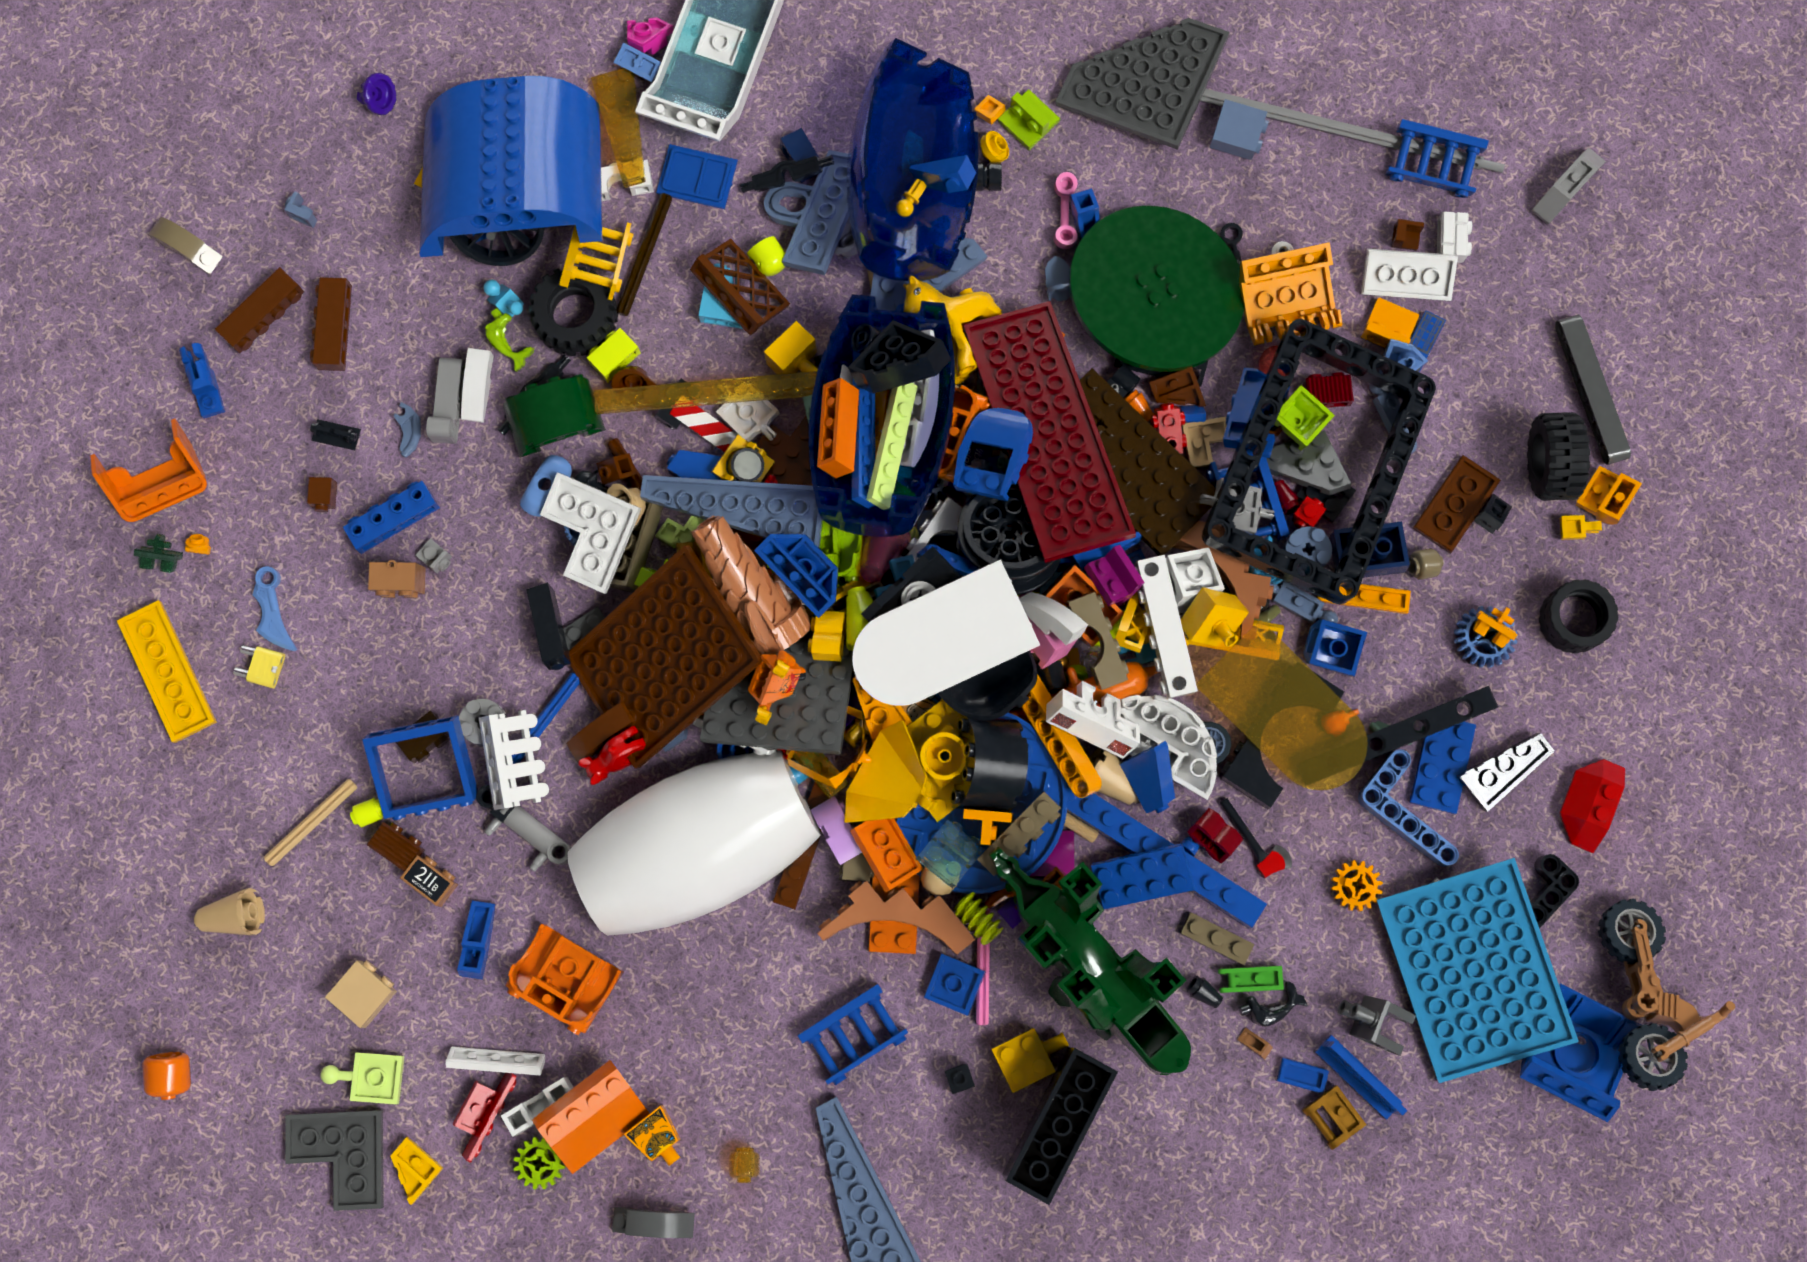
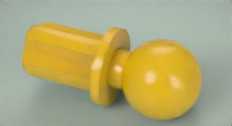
M916 179L908 192H904L903 195L906 199L900 200L896 205V211L900 216L908 217L913 213V204H919L918 199L927 187L924 181Z

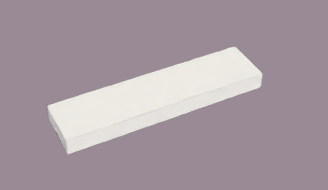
M451 1047L446 1059V1068L541 1075L545 1063V1054Z

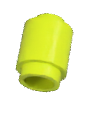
M375 798L352 806L353 811L350 812L354 825L358 824L361 828L383 819L379 799Z

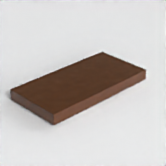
M1462 455L1412 529L1451 554L1501 480Z

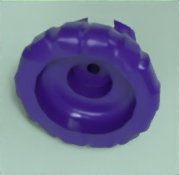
M383 73L371 74L360 85L362 93L357 92L356 98L361 104H365L372 113L386 115L392 111L396 102L395 85L391 78Z

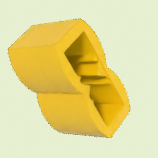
M826 611L820 618L817 616L816 618L812 617L811 631L814 634L813 639L808 641V652L812 654L813 660L841 662L846 635L845 612Z

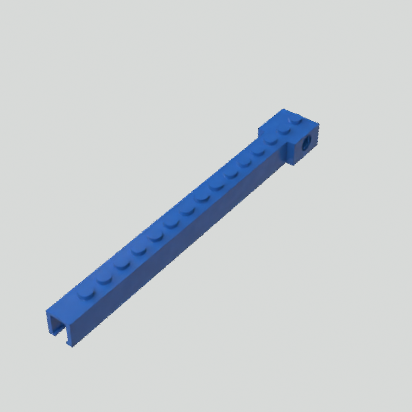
M1066 782L1068 794L1067 812L1129 853L1135 854L1174 845L1094 793L1084 798H1078ZM1185 852L1195 889L1190 892L1248 929L1253 928L1267 903Z

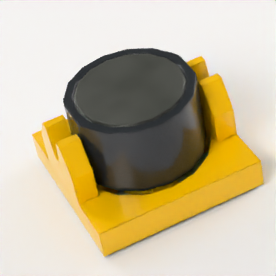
M736 435L711 472L721 480L761 482L775 461L766 455L765 450L758 448L757 444L751 441L748 442L740 435Z

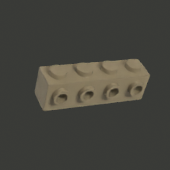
M1044 791L977 860L995 876V865L989 854L997 847H1000L1008 856L1013 857L1015 855L1019 858L1028 849L1025 844L1030 839L1035 842L1044 833L1041 828L1047 822L1052 824L1061 815L1058 812L1061 807Z

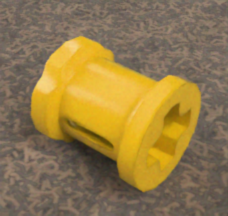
M858 718L844 732L843 738L852 748L856 747V743L863 735V728L858 725L860 722ZM865 730V734H866V735H869L870 732H868L867 730Z

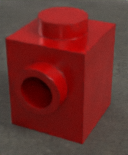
M1307 496L1294 513L1292 521L1299 529L1315 527L1324 515L1326 508L1323 507L1324 504L1314 497L1311 499Z

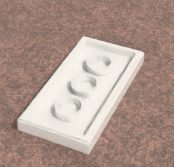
M1367 249L1361 294L1451 301L1458 256Z

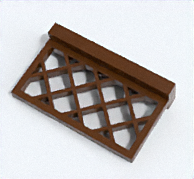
M731 238L706 255L702 254L697 257L690 269L750 336L760 326L790 305V302L758 270L757 266ZM729 247L735 254V258L724 256V250ZM709 260H719L720 268L715 267ZM724 262L735 264V271L724 269ZM739 265L746 266L750 270V274L739 272ZM724 275L735 277V284L730 283ZM739 278L750 280V287L739 285ZM754 281L762 283L765 286V291L755 289ZM739 291L750 293V301L745 300ZM755 295L764 296L765 304L755 302ZM769 298L776 299L781 305L779 307L770 305ZM755 308L765 310V316L762 318L755 311Z

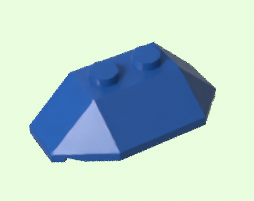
M770 534L754 550L818 618L836 602L838 567L806 534Z

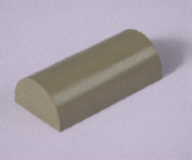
M645 501L646 509L637 525L633 528L610 584L611 588L631 593L638 588L634 583L641 568L645 567L663 506Z

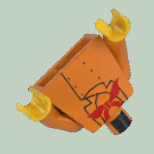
M784 650L779 651L778 655H761L762 662L756 667L748 688V692L759 703L755 721L767 725L772 713L769 711L771 704L791 696L797 682L803 681L806 678L805 669L800 667L796 663L795 658Z

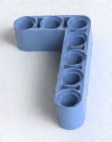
M1402 749L1393 751L1385 758L1359 792L1358 801L1360 805L1437 865L1445 867L1456 863L1459 858L1457 848L1388 795L1411 763V757L1407 751ZM1395 755L1402 758V767L1394 764L1393 758ZM1381 773L1389 777L1388 785L1380 782L1379 776ZM1367 791L1375 795L1374 803L1366 800L1365 795ZM1385 806L1393 808L1394 815L1392 818L1385 815ZM1405 820L1412 823L1413 829L1411 832H1407L1403 828ZM1423 835L1431 838L1430 847H1426L1423 844ZM1443 849L1450 853V860L1448 862L1444 861L1441 857Z

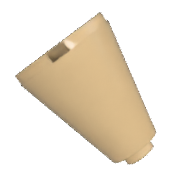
M1098 747L1089 757L1102 781L1101 789L1097 792L1128 805L1136 804L1139 799L1120 766L1122 762L1116 755Z
M246 888L198 909L194 916V923L203 932L257 935L262 930L259 929L260 924L265 921L263 901L261 897L255 896L253 893L257 892L255 889Z

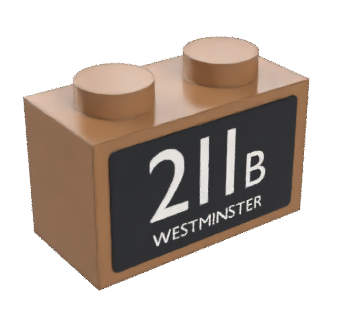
M417 855L400 879L434 905L442 907L458 886L454 881L456 877L446 869L441 872L435 867L438 863L426 855L423 858Z

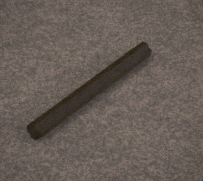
M660 194L616 309L620 315H629L672 202V197L669 194Z

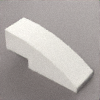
M468 348L463 379L461 420L484 423L494 357L491 351Z
M1030 592L1019 598L1026 615L1044 634L1048 635L1053 632L1065 645L1080 638L1088 626L1070 609L1044 595Z

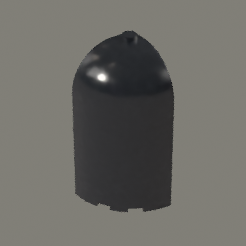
M932 546L902 574L905 579L901 576L874 600L861 615L870 622L878 616L902 606V593L913 582H927L935 589H938L962 578V576ZM920 590V593L918 594L917 598L922 596V590ZM1029 650L937 694L961 715L975 720L997 719L1007 714L1015 706L1020 708L1029 700L1027 694L1037 682L1036 663Z

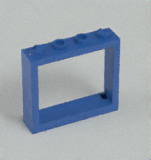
M458 715L368 733L362 739L384 819L392 818L393 820H399L412 813L415 816L428 813V810L432 809L444 811L457 804L460 807L473 804V801L476 799L478 788ZM448 732L464 793L393 807L377 746Z

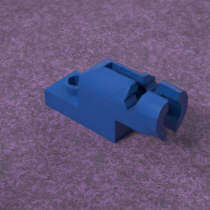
M200 343L191 344L195 356L199 358L195 362L192 353L187 351L185 346L179 349L191 391L196 396L201 417L205 419L226 412L215 373L210 368L203 345Z

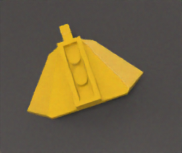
M901 720L879 732L867 754L872 759L871 763H862L846 791L845 823L903 818L912 808H916L918 804L924 809H930L931 811H934L938 802L924 794L927 789L925 786L927 775L905 722Z

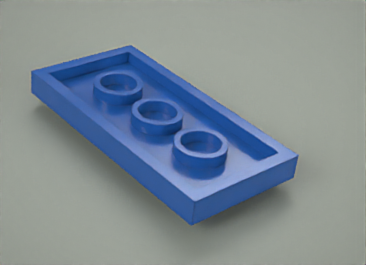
M1462 722L1424 738L1410 798L1411 804L1453 815L1457 814L1463 784L1457 778V775L1467 770L1476 724Z
M1183 843L1091 864L1093 874L1102 883L1099 895L1104 909L1184 893L1195 889Z

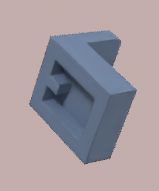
M294 191L292 196L286 200L285 212L291 219L314 228L318 220L310 208L302 205L304 200L301 195Z

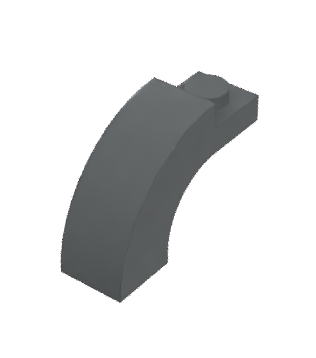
M614 1207L612 1232L640 1237L693 1238L695 1213Z

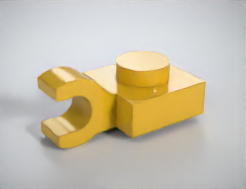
M1585 515L1561 516L1559 518L1561 540L1585 539L1586 533L1591 534L1602 531V521L1585 522Z

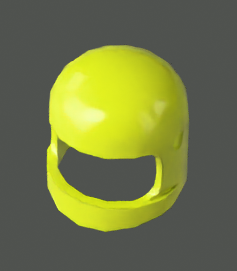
M774 236L763 239L747 252L749 259H753L758 270L765 276H774L785 268L782 262L785 252Z

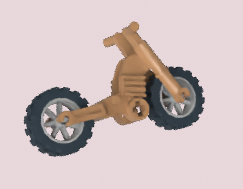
M1624 899L1609 907L1602 914L1603 918L1598 923V926H1600L1598 935L1602 938V946L1609 950V955L1617 957V960L1622 963L1624 962L1626 975L1632 988L1631 997L1624 1001L1622 1005L1624 1016L1632 1021L1645 1017L1646 1022H1651V1024H1643L1631 1030L1623 1037V1043L1619 1045L1618 1051H1620L1618 1059L1619 1063L1622 1062L1623 1067L1621 1069L1623 1073H1627L1628 1079L1632 1083H1637L1639 1088H1648V1091L1664 1090L1682 1079L1684 1076L1683 1072L1687 1070L1688 1063H1686L1688 1055L1687 1052H1684L1683 1047L1689 1046L1690 1042L1727 1018L1735 1009V1004L1728 1001L1713 1014L1699 1017L1695 1007L1680 999L1679 995L1664 993L1660 985V979L1654 971L1652 958L1662 950L1663 947L1661 945L1666 941V937H1664L1666 928L1661 923L1663 920L1661 916H1657L1656 910L1653 907L1647 906V903L1643 901L1636 902V899H1629L1628 901ZM1626 916L1628 925L1619 918ZM1618 926L1623 928L1621 932H1618ZM1666 1025L1672 1027L1675 1032L1668 1031L1669 1028ZM1647 1040L1649 1050L1643 1047L1641 1042ZM1660 1062L1667 1063L1666 1070H1664ZM1654 1065L1660 1074L1652 1073Z

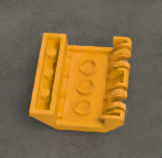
M1330 242L1240 261L1239 284L1244 303L1246 326L1253 345L1264 344V338L1267 343L1272 342L1273 335L1270 327L1274 326L1281 340L1284 331L1296 319H1303L1316 325L1314 318L1318 317L1322 328L1329 330L1330 326L1332 329L1342 327L1341 310L1335 308L1329 266L1333 265ZM1294 330L1295 335L1301 336L1298 331Z

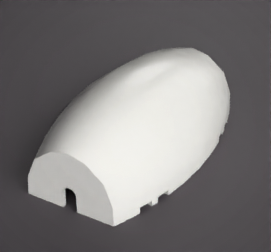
M777 750L770 755H757L752 752L694 766L667 777L634 795L603 817L568 851V865L579 896L590 917L601 932L607 936L639 933L669 927L698 918L751 893L793 863L819 838L821 832L806 800L802 798L799 792L798 783L783 751Z

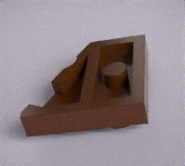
M1192 367L1185 370L1172 371L1149 380L1157 403L1172 402L1176 405L1194 404L1199 405V407L1206 406Z

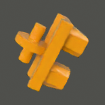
M1495 607L1493 608L1491 614L1498 617L1497 620L1481 610L1477 613L1478 619L1473 630L1484 637L1489 628L1493 627L1498 632L1491 641L1499 647L1503 648L1510 639L1515 640L1518 635L1515 631L1502 624L1506 622L1512 625L1514 619L1508 616L1510 612L1508 607H1505L1502 612Z

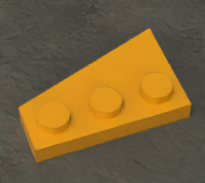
M856 675L852 678L872 743H874L881 730L901 720L905 722L906 726L912 723L913 720L903 706L889 705L876 700L862 688L859 681L856 680Z

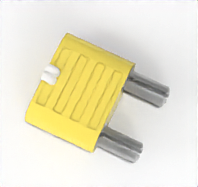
M244 645L241 646L243 649L253 651L249 652L240 649L241 653L253 657L249 670L238 667L234 668V670L247 673V675L233 671V674L246 678L247 682L274 689L285 660V654L259 646L256 649Z

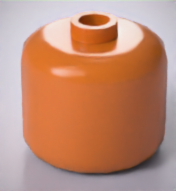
M168 1052L151 1055L144 1059L142 1063L144 1092L147 1095L161 1097V1100H170L176 1098V1095L189 1090L191 1086L190 1058L187 1054L183 1052Z

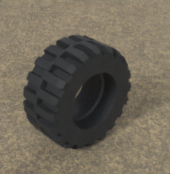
M578 266L579 270L587 272L586 267ZM560 268L554 269L553 275H544L542 277L544 282L542 284L537 283L534 287L536 294L532 293L529 299L532 304L529 306L530 320L540 339L550 349L554 348L555 352L559 354L567 352L568 356H576V352H580L581 356L588 355L587 350L597 345L599 346L601 342L606 341V336L616 329L614 323L618 322L615 298L613 296L612 300H608L609 287L577 278L575 280L570 279L568 288L560 286L559 283L563 271H560ZM590 270V271H589V273H593V274L598 275V274H597L595 271H593V270ZM571 295H583L590 298L594 303V311L587 322L574 328L562 327L555 322L553 317L554 310L561 300Z
M1542 413L1535 417L1531 424L1532 427L1529 430L1527 442V470L1529 471L1528 477L1531 482V489L1534 491L1533 494L1540 500H1575L1584 493L1583 490L1587 486L1586 481L1589 477L1588 471L1590 468L1589 436H1587V427L1584 425V420L1576 413Z

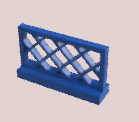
M1332 1035L1315 1051L1330 1068L1384 1119L1387 1120L1392 1114L1403 1116L1408 1111L1401 1105L1402 1101Z

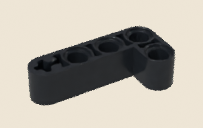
M1554 854L1540 856L1534 864L1536 872L1547 882L1530 901L1532 909L1538 913L1537 923L1539 929L1579 886L1577 874ZM1546 859L1552 864L1551 871H1547L1544 868L1543 864ZM1563 876L1569 879L1568 888H1565L1561 883ZM1548 892L1554 897L1552 905L1548 904L1545 899Z

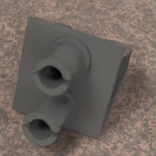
M1367 995L1364 996L1361 1005L1358 1003L1351 1004L1343 1000L1338 1007L1339 1014L1354 1020L1349 1035L1401 1056L1404 1046L1380 1035V1028L1387 1015L1412 1025L1416 1015L1387 1000Z

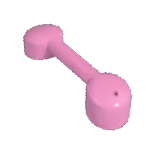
M1069 172L1061 173L1054 185L1056 194L1061 197L1060 227L1055 232L1054 243L1061 249L1073 247L1078 236L1076 230L1069 226V197L1074 194L1078 185L1076 177Z

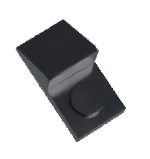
M1493 494L1474 519V522L1493 534L1495 530L1498 531L1503 525L1512 506Z

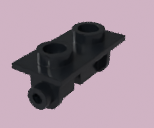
M317 419L316 424L312 423L310 431L314 432L311 441L355 451L361 429Z

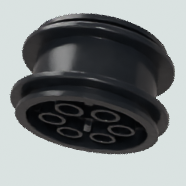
M1016 483V485L1011 484L1007 492L1009 496L1008 501L976 494L967 501L958 519L956 554L967 558L978 569L1001 560L1009 579L1012 580L1011 583L1016 594L1020 595L1036 590L1049 581L1056 572L1061 559L1044 563ZM977 528L983 529L982 531H976ZM996 550L997 555L995 558L989 556L993 551ZM1022 553L1025 555V557H1026L1028 560H1025V561H1022V560H1021V557H1020V556H1022Z

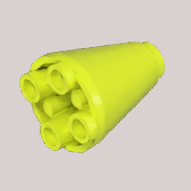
M862 586L847 591L846 646L851 651L854 649L860 632L869 623L861 614L873 602L869 592Z

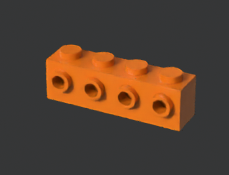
M842 378L823 385L817 461L818 468L835 478L854 472L859 389Z

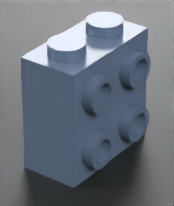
M1225 99L1210 148L1252 160L1254 153L1259 154L1263 141L1259 140L1261 133L1265 134L1269 123L1268 120H1265L1267 111Z

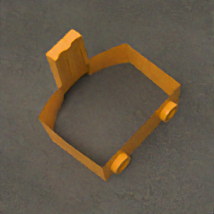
M848 706L847 714L863 720L862 746L859 747L858 755H855L854 763H851L846 770L828 779L792 761L791 758L795 752L793 750L786 751L788 765L835 789L844 781L848 773L854 779L862 763H871L872 761L871 757L866 754L867 740L864 739L865 723L862 711Z

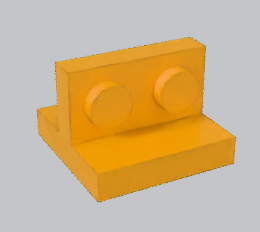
M964 809L963 819L982 820L981 844L991 845L992 840L997 839L998 826H993V821L1012 822L1013 813Z

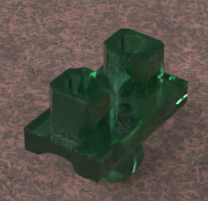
M157 534L154 540H147V545L153 547L142 546L141 549H134V556H139V568L153 569L155 559L161 560L160 571L172 573L176 570L177 561L183 557V552L164 549H171L172 543L166 542L163 534Z

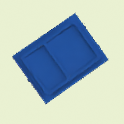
M670 144L656 194L666 193L672 198L725 210L738 160Z

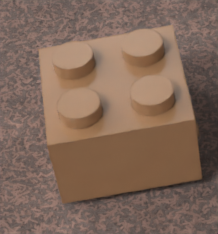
M389 560L388 562H369L368 590L375 592V595L381 596V598H395V594L404 596V598H418V594H425L426 567L417 563L396 562L394 560Z

